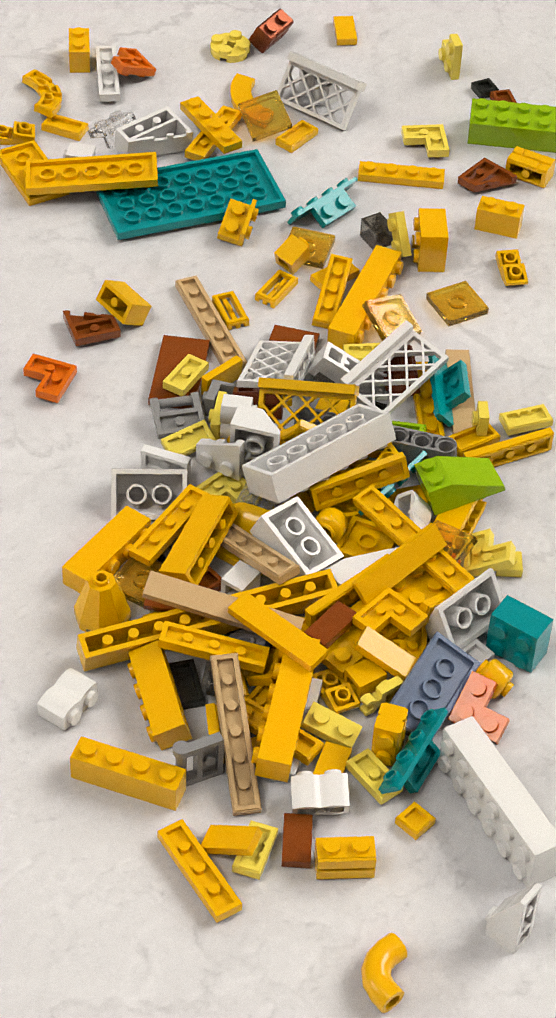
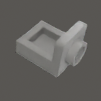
M212 380L209 390L204 391L201 404L205 406V416L209 417L210 408L214 409L218 391H224L232 395L236 384Z

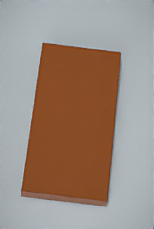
M163 335L148 405H150V398L157 397L159 400L180 397L164 389L163 380L188 354L207 361L210 340ZM202 377L185 396L190 395L192 392L200 394ZM186 405L172 408L186 409L193 407L192 405Z

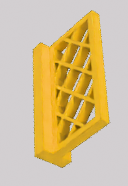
M259 377L258 387L260 388L258 408L266 410L267 415L275 421L279 430H284V426L293 418L299 422L300 419L297 415L306 407L315 416L310 423L314 424L317 420L323 423L324 421L321 417L330 409L336 415L340 414L334 407L340 400H350L351 408L356 405L357 396H359V386L354 384ZM266 394H275L280 400V403L272 410H269L265 405ZM280 395H288V396H287L286 398L282 399V397H281ZM293 396H299L305 404L293 412L286 402ZM304 397H312V398L309 399L308 401H306V399H305ZM317 398H323L329 406L317 414L310 404ZM328 399H336V400H334V401L331 403ZM284 405L291 416L283 423H280L273 413Z
M390 442L383 451L376 450L368 454L367 458L350 464L349 466H354L353 469L337 471L327 480L311 485L306 492L317 512L354 498L371 484L376 489H379L388 484L390 485L409 478L410 474L406 456L403 452H398ZM370 457L377 458L376 461L368 460Z

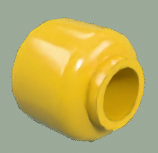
M333 507L325 508L315 518L335 544L341 540L347 531V517L339 509Z
M485 659L476 670V673L497 682L498 686L491 699L497 698L500 694L505 697L514 686L510 682L513 678V672L497 659L490 661Z

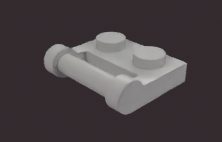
M192 392L188 396L159 400L157 397L150 398V409L158 439L167 437L204 420L198 392ZM192 405L193 407L161 412L160 410L165 408Z
M220 732L204 735L188 743L180 740L173 744L175 766L186 769V787L223 774L224 739ZM193 756V770L187 771V758Z

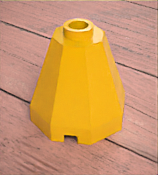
M104 570L92 572L74 605V615L80 630L85 632L86 629L93 631L129 621L131 618V610L122 589L114 575Z

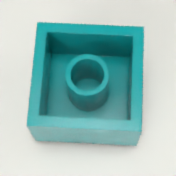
M507 595L491 614L486 647L493 651L496 656L532 673L547 654L554 619Z

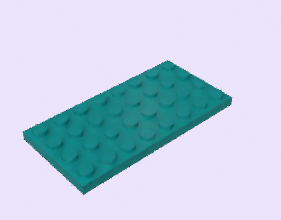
M258 149L158 167V186L95 191L117 240L223 220L230 199L249 205L255 199L257 200L255 208L259 209L258 213L286 208V200Z

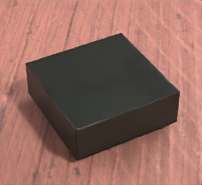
M490 78L471 82V89L479 99L489 98L490 92L499 90Z

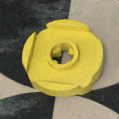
M232 30L230 33L215 34L211 37L210 53L219 61L220 58H223L228 63H236L247 58V54H250L251 44L242 35L241 31Z

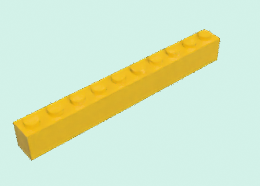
M330 568L289 579L280 585L273 583L231 594V596L239 598L244 592H248L267 607L292 615H299L305 613L307 607L338 586ZM177 608L78 634L76 649L85 672L130 660L129 651L159 640L164 621L219 635H224L240 628Z

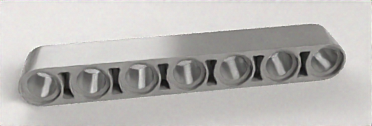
M308 407L297 415L299 419L307 422L315 418ZM313 408L317 414L323 411L320 409ZM328 411L321 419L325 422L336 416V414ZM317 420L314 424L319 425L321 423ZM393 425L396 440L391 443L398 452H403L407 462H411L424 450L427 452V455L422 461L435 456L457 457V443L453 438Z

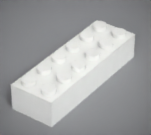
M357 404L242 465L249 493L276 503H284L291 496L307 491L311 485L327 480L333 473L347 469L355 461L363 460L368 457V454L387 447L388 443L396 440L390 412Z
M471 716L443 729L442 741L440 742L439 767L443 773L448 774L456 792L462 794L467 801L470 812L473 815L476 814L479 818L484 832L493 838L500 855L504 858L506 857L510 862L515 876L522 880L526 887L556 876L555 828L475 718Z

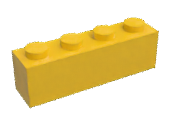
M202 495L166 560L163 562L159 570L161 574L199 585L238 515L229 496Z
M126 505L62 566L63 584L81 593L92 572L104 570L114 575L127 559L132 558L129 556V548L151 526V519Z
M157 640L129 651L131 662L127 666L131 677L137 680V683L133 684L136 695L144 703L140 705V710L144 720H149L150 726L146 727L151 742H157L162 751L172 747L177 741L192 739V735L167 656L163 648L157 647L159 641Z
M81 736L70 756L71 778L176 811L186 791V769Z

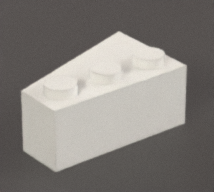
M166 106L117 128L114 148L120 154L156 152V155L159 156L183 152L192 142L193 131Z

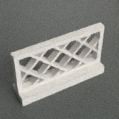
M289 51L287 56L289 63L275 99L335 127L346 130L361 91H365L367 84L299 53ZM294 66L299 68L302 76L293 80L291 75ZM315 75L318 85L310 88L307 78ZM303 80L306 91L298 94L295 84ZM333 83L336 92L327 96L324 86ZM291 86L294 96L289 99L283 98L285 89ZM320 88L323 98L315 102L312 92ZM348 90L353 92L351 100L344 103L341 94ZM308 94L311 104L303 107L299 98ZM338 96L341 106L332 109L329 99ZM325 102L328 112L321 115L316 105ZM342 109L344 118L340 124L336 122L333 113Z
M406 320L340 379V383L354 384L359 386V389L365 386H372V394L361 395L359 393L357 401L363 405L379 409L375 405V400H389L390 405L384 411L391 414L449 361V357L413 330V325ZM415 340L421 345V350H407V345ZM434 355L439 359L436 363L425 364L424 356ZM407 356H422V364H408ZM394 357H405V365H391V360ZM422 370L423 375L421 377L408 379V371ZM388 371L389 379L374 380V375L377 372ZM391 371H405L406 379H391ZM392 385H406V390L403 393L392 394ZM374 386H389V394H375Z
M304 335L301 342L260 340L237 380L238 387L259 388V377L303 381L315 357L314 335Z

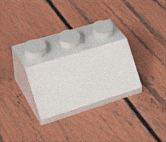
M238 404L230 423V443H235L238 439L245 441L244 464L278 447L280 445V430L263 409Z
M112 468L111 520L126 505L151 520H156L187 487V469Z
M298 496L261 515L250 530L254 537L299 565L300 574L293 578L323 571L344 557L343 553Z
M492 568L483 572L434 608L425 626L429 640L438 631L463 649L488 630L491 614L503 601V596Z

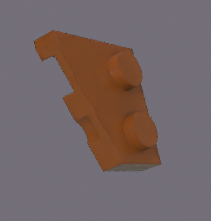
M485 157L458 176V184L474 193L514 184L517 180L516 174Z
M69 310L63 311V319L75 346L121 337V330L113 315H97L84 312V316L71 315Z

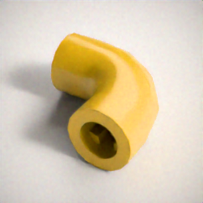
M388 933L369 949L361 967L363 988L381 1013L392 1010L404 996V991L393 980L391 971L397 964L407 958V950L401 939L394 933Z

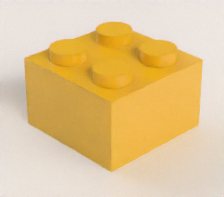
M419 208L418 217L413 219V230L416 231L415 235H412L411 247L415 248L413 249V263H417L418 272H444L449 239L446 210Z

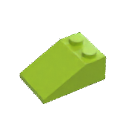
M435 456L414 464L419 485L434 516L505 491V486L489 458Z

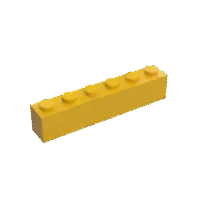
M379 245L375 246L329 325L327 342L329 341L342 350L343 344H362L365 331H369L371 328L373 316L378 315L381 302L386 301L389 288L392 289L394 287L396 275H400L403 270L404 262H401L402 252Z
M312 638L320 644V639ZM279 650L278 659H282L281 663H275L272 679H277L276 684L270 683L267 699L272 701L271 705L265 704L262 720L266 721V725H260L257 741L261 742L260 747H254L251 763L256 764L255 776L288 783L314 669L309 672Z

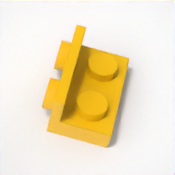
M230 199L217 239L242 246L244 240L250 238L253 229L250 223L251 221H256L259 209L255 208L257 200L253 199L251 205Z

